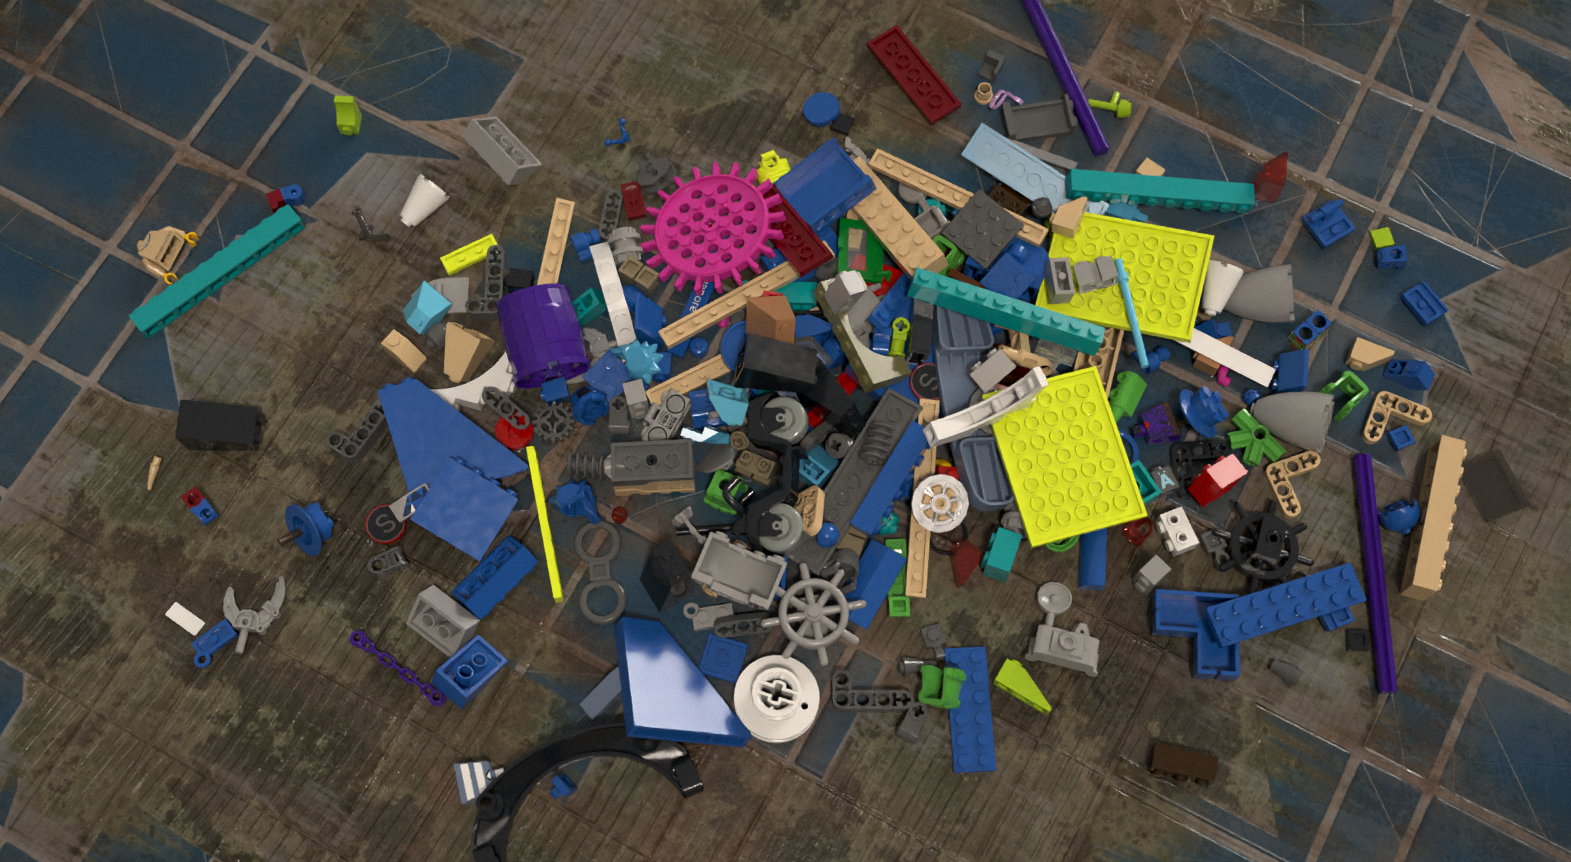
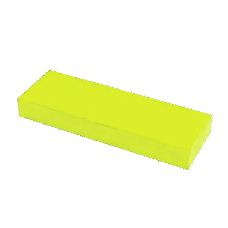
M490 234L440 259L450 276L486 259L488 248L498 244L493 235Z

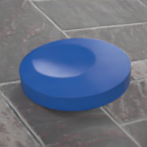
M746 320L732 325L723 335L720 344L721 358L726 367L733 373L736 371L738 352L747 336L745 333Z

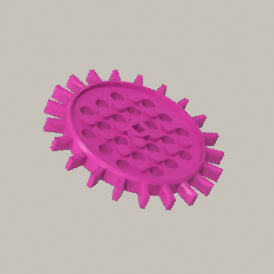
M713 162L712 175L704 177L701 176L696 166L692 167L695 180L684 185L682 180L675 176L674 182L678 190L671 196L662 190L657 192L662 201L665 202L661 210L648 206L646 208L650 216L657 218L655 225H641L640 229L643 234H654L655 240L641 243L640 247L643 248L644 253L655 249L659 252V254L647 260L646 263L651 269L663 262L667 265L659 273V279L662 283L673 273L679 275L674 284L678 292H681L687 280L695 281L694 291L696 295L701 296L704 282L714 281L715 289L718 294H721L723 291L722 280L732 276L738 286L741 287L743 286V281L739 272L749 266L759 275L761 270L755 262L760 254L770 258L776 256L773 249L765 245L768 239L783 240L784 238L781 230L771 229V223L786 221L784 212L770 213L769 208L783 203L779 193L764 199L763 195L773 188L771 181L767 179L756 188L753 182L759 176L757 170L752 168L745 179L738 177L740 167L736 162H734L729 175L720 174L721 170L717 162ZM732 258L729 262L725 263L727 259Z

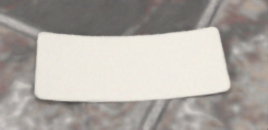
M177 602L166 613V616L194 636L205 624V622Z

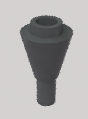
M901 656L900 661H897L898 673L905 677L919 672L921 665L936 667V661H922Z

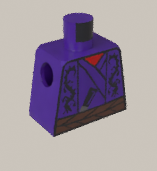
M1165 401L1141 413L1137 419L1138 425L1130 427L1132 437L1138 438L1143 436L1147 445L1176 442L1182 435L1169 401Z

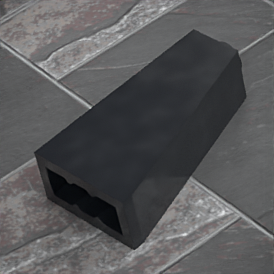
M912 297L908 320L910 329L907 332L904 354L907 363L921 365L925 363L931 352L934 304Z

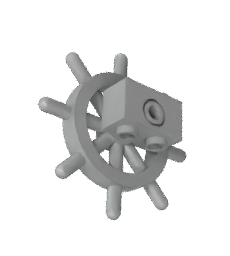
M802 562L799 565L802 580L793 584L787 591L779 586L777 587L775 594L782 598L779 604L778 617L762 620L761 626L766 628L780 625L783 633L790 640L782 653L784 659H788L795 648L799 646L805 649L817 650L820 664L826 666L828 658L825 648L834 644L840 637L854 645L859 644V638L847 631L846 627L849 611L864 608L866 601L858 600L847 603L845 596L837 588L845 574L844 570L839 569L831 581L828 582L823 579L810 578L807 563ZM813 589L823 590L821 596L814 595ZM801 591H805L806 597L799 599L795 597ZM832 596L838 605L826 607L825 603ZM789 603L796 607L797 613L787 615ZM840 613L839 623L833 622L826 615ZM799 621L800 627L797 632L791 628L789 623Z

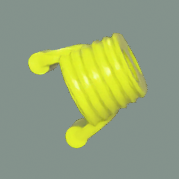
M774 150L761 154V162L758 163L760 168L757 169L759 175L757 181L761 185L769 179L772 185L775 186L774 182L791 170L787 159H780Z

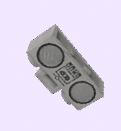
M670 388L669 392L666 391L663 394L661 406L653 402L645 415L644 420L650 422V425L645 426L643 429L641 440H673L694 402ZM659 409L660 412L658 413L656 419L653 420V417L655 416L657 410Z

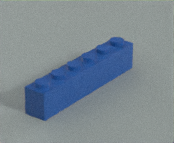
M912 420L850 522L852 528L871 539L874 535H879L883 528L881 523L884 518L890 517L894 509L892 505L895 500L899 501L904 493V490H902L906 483L909 484L913 479L914 473L912 472L916 466L920 467L925 458L923 454L926 449H931L923 432L924 426Z

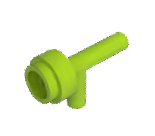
M1119 92L1113 93L1110 103L1093 99L1088 100L1091 107L1116 111L1117 118H1129L1132 109V103H1129V100L1121 99L1120 103L1117 104L1120 97Z

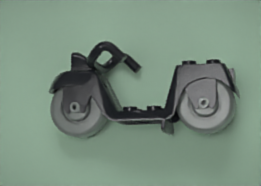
M768 392L749 401L746 412L749 422L745 428V435L756 448L781 454L780 465L783 467V474H780L779 484L782 489L752 503L747 508L745 504L756 493L750 488L737 502L730 494L742 481L737 475L725 485L722 492L724 500L742 516L734 523L731 534L746 536L750 546L765 555H768L769 551L776 554L792 552L799 547L805 537V532L802 530L803 518L793 507L799 499L800 459L808 460V454L803 448L799 446L792 447V445L798 443L805 436L809 426L807 412L797 400L790 397H781L777 392Z

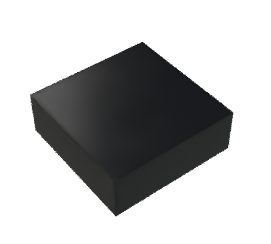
M839 113L838 118L835 121L833 120L830 130L848 136L854 118Z
M1347 629V651L1368 652V630Z

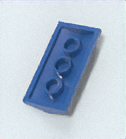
M871 540L859 562L856 590L844 595L847 603L865 600L866 606L850 610L848 620L866 630L868 629L907 561L905 557L879 542ZM849 579L846 585L850 584L852 579Z

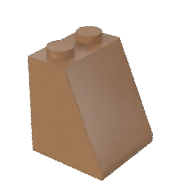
M786 296L747 298L746 334L750 333L794 344L796 318Z

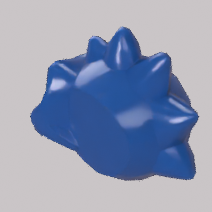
M570 479L567 485L556 486V495L552 496L548 502L553 504L562 515L573 518L575 516L588 517L592 524L600 523L596 498L592 492L593 488L586 484V480L576 484L573 479Z

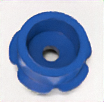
M1258 389L1248 390L1243 395V402L1247 403L1248 406H1252V403H1256L1258 399H1261L1260 391Z

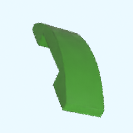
M885 539L886 547L907 559L906 539ZM907 562L888 592L889 617H910L909 596H905Z

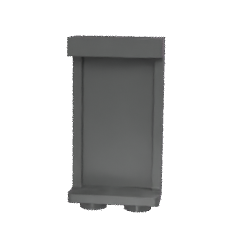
M1064 94L1063 99L1012 107L1010 102H1002L1000 113L1006 138L1018 142L1073 135L1074 129L1077 127V118L1072 113L1073 101L1069 100L1068 94Z

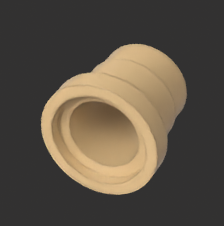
M984 82L975 91L974 99L980 105H987L991 102L993 93L991 85Z

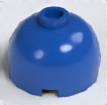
M1411 498L1412 502L1409 503L1405 499L1384 507L1387 511L1383 513L1379 510L1378 517L1382 525L1392 532H1401V534L1412 532V527L1418 524L1421 517V510L1417 499Z

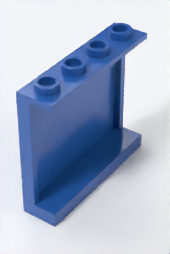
M835 137L825 142L823 146L774 182L779 192L816 235L877 189L868 174H864L839 146Z
M449 457L410 520L482 562L487 550L520 500L516 498L518 495L516 492L509 488L506 491L499 487L501 483L491 477L489 481L483 478V472L474 467L472 470L465 467L466 462L458 457H455L454 460Z

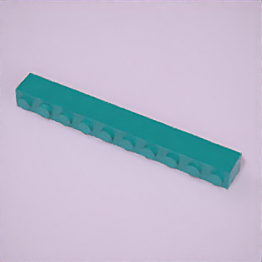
M1071 169L1065 177L1066 198H1073V200L1084 196L1087 197V200L1093 202L1110 201V203L1114 204L1123 202L1130 205H1160L1166 208L1183 207V209L1197 208L1203 211H1234L1239 214L1248 213L1255 206L1254 184L1080 169Z
M289 204L279 208L272 216L263 219L259 225L249 229L242 237L232 241L222 251L216 252L212 258L199 264L192 272L183 275L179 281L169 285L162 293L152 297L142 307L136 308L129 317L147 339L151 338L306 228Z
M918 267L910 282L907 294L909 297L1095 356L1103 342L1104 327Z

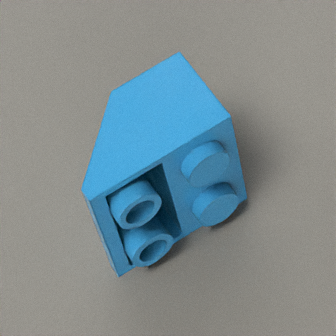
M818 445L807 453L808 460L800 459L799 480L809 488L817 485L821 489L842 462L829 456L827 451Z

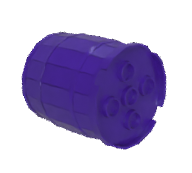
M559 283L535 285L512 292L498 300L496 309L499 327L508 361L514 373L512 379L517 388L542 387L541 383L562 377L567 381L582 375L590 369V359L586 357L581 327L566 285Z

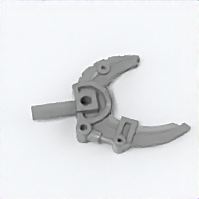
M584 328L586 336H583V340L590 342V352L594 357L592 362H590L591 368L610 347H618L616 339L608 342L606 334H602L594 328ZM585 373L567 380V384L584 382L585 380L582 376Z
M284 576L279 577L272 599L270 601L267 600L261 607L263 610L259 613L251 609L240 611L235 602V590L232 587H228L223 599L224 616L234 629L241 630L235 653L243 654L249 632H258L260 635H265L267 628L271 625L270 623L274 619L281 617L280 608L286 594Z

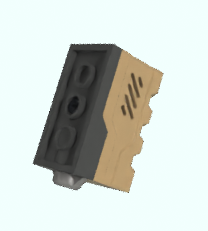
M692 439L611 443V454L604 460V474L611 479L616 496H630L631 494L650 495L651 493L669 494L678 491L681 493L696 492Z

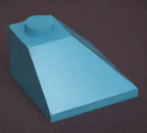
M423 281L403 310L406 322L419 334H425V331L434 323L441 322L452 306V303L428 282Z
M707 379L709 399L722 421L732 426L736 424L742 426L749 406L746 389L736 388L733 385Z

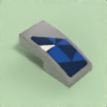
M427 483L412 490L389 506L399 523L404 522L414 514L429 490Z

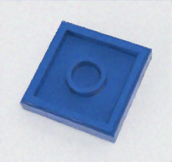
M709 633L698 669L704 676L736 684L740 677L749 645L728 638H720Z

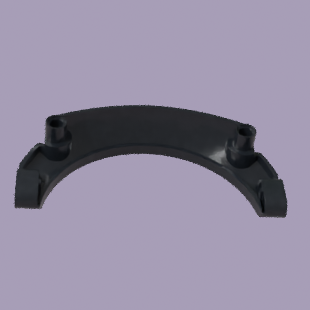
M625 723L604 724L570 732L540 745L505 769L477 797L476 806L482 815L476 816L471 838L473 856L476 862H507V843L510 830L527 796L546 777L562 767L580 760L595 757H618L639 762L664 776L680 792L684 799L704 791L685 747L675 741L627 737ZM492 799V805L484 809L482 806L484 800Z

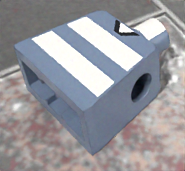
M488 761L454 764L461 803L465 807L476 803L477 797L504 771V767L492 770V766Z

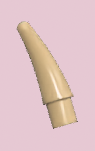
M154 456L150 464L147 485L149 491L152 489L162 458Z

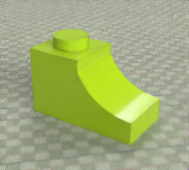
M335 95L336 125L340 133L344 135L359 134L362 114L354 96Z

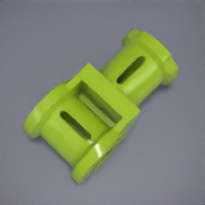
M899 317L893 321L890 327L893 329L888 356L896 357L903 355L905 358L904 345L907 332L910 329V323L906 318ZM898 325L901 326L902 331H899Z

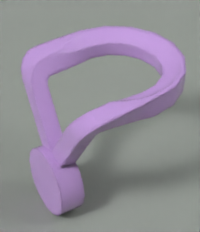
M999 90L992 98L989 108L992 110L997 109L1006 96L1019 105H1022L1024 101L1015 95L1013 96L1010 92ZM1003 93L1002 98H1001V99L999 100V102L994 106V104H995V102L997 101V99H998V98L1000 97V95Z

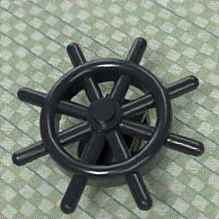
M1274 499L1269 501L1267 513H1254L1250 515L1246 513L1240 502H1235L1233 507L1241 520L1234 526L1231 533L1218 528L1212 531L1214 536L1228 540L1230 560L1219 565V571L1225 572L1236 567L1239 572L1251 579L1249 594L1257 592L1259 581L1269 582L1278 579L1280 584L1289 582L1285 575L1294 567L1296 562L1309 567L1314 564L1311 558L1298 555L1299 545L1296 535L1305 531L1307 525L1300 523L1291 528L1287 522L1275 516L1277 501ZM1245 527L1253 540L1240 536ZM1283 542L1286 543L1287 551L1282 549ZM1239 544L1251 549L1241 554ZM1282 558L1286 559L1285 563L1280 568L1277 562L1281 561ZM1246 560H1256L1254 567L1248 564ZM1263 564H1268L1272 571H1262Z

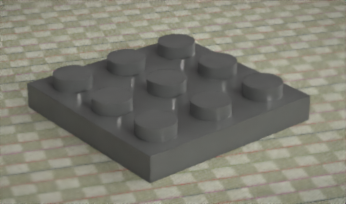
M979 189L942 231V235L987 270L1023 229L1024 224Z

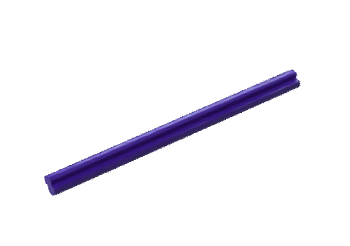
M1022 0L1065 93L1068 94L1069 100L1073 101V110L1094 155L1099 157L1102 154H1107L1110 146L1040 0Z
M1358 454L1353 459L1379 694H1395L1398 692L1372 459L1371 454Z

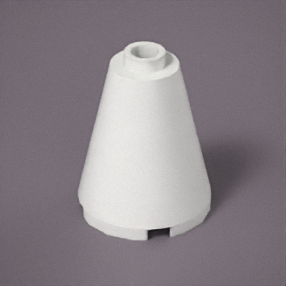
M422 174L417 177L400 213V216L403 217L401 221L408 227L411 225L416 227L450 198L437 185L424 178L425 176Z
M1209 260L1202 291L1201 308L1205 310V314L1216 316V313L1220 314L1243 276L1241 268L1231 264L1224 265L1220 261Z

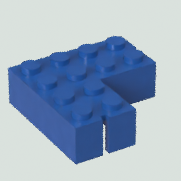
M1156 589L1152 594V613L1154 614L1152 616L1151 635L1193 638V678L1212 679L1215 676V680L1235 681L1240 676V642L1219 649L1204 609L1239 598V595Z

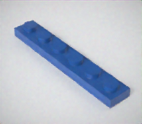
M904 272L867 318L881 332L889 325L909 299L907 294L911 280Z

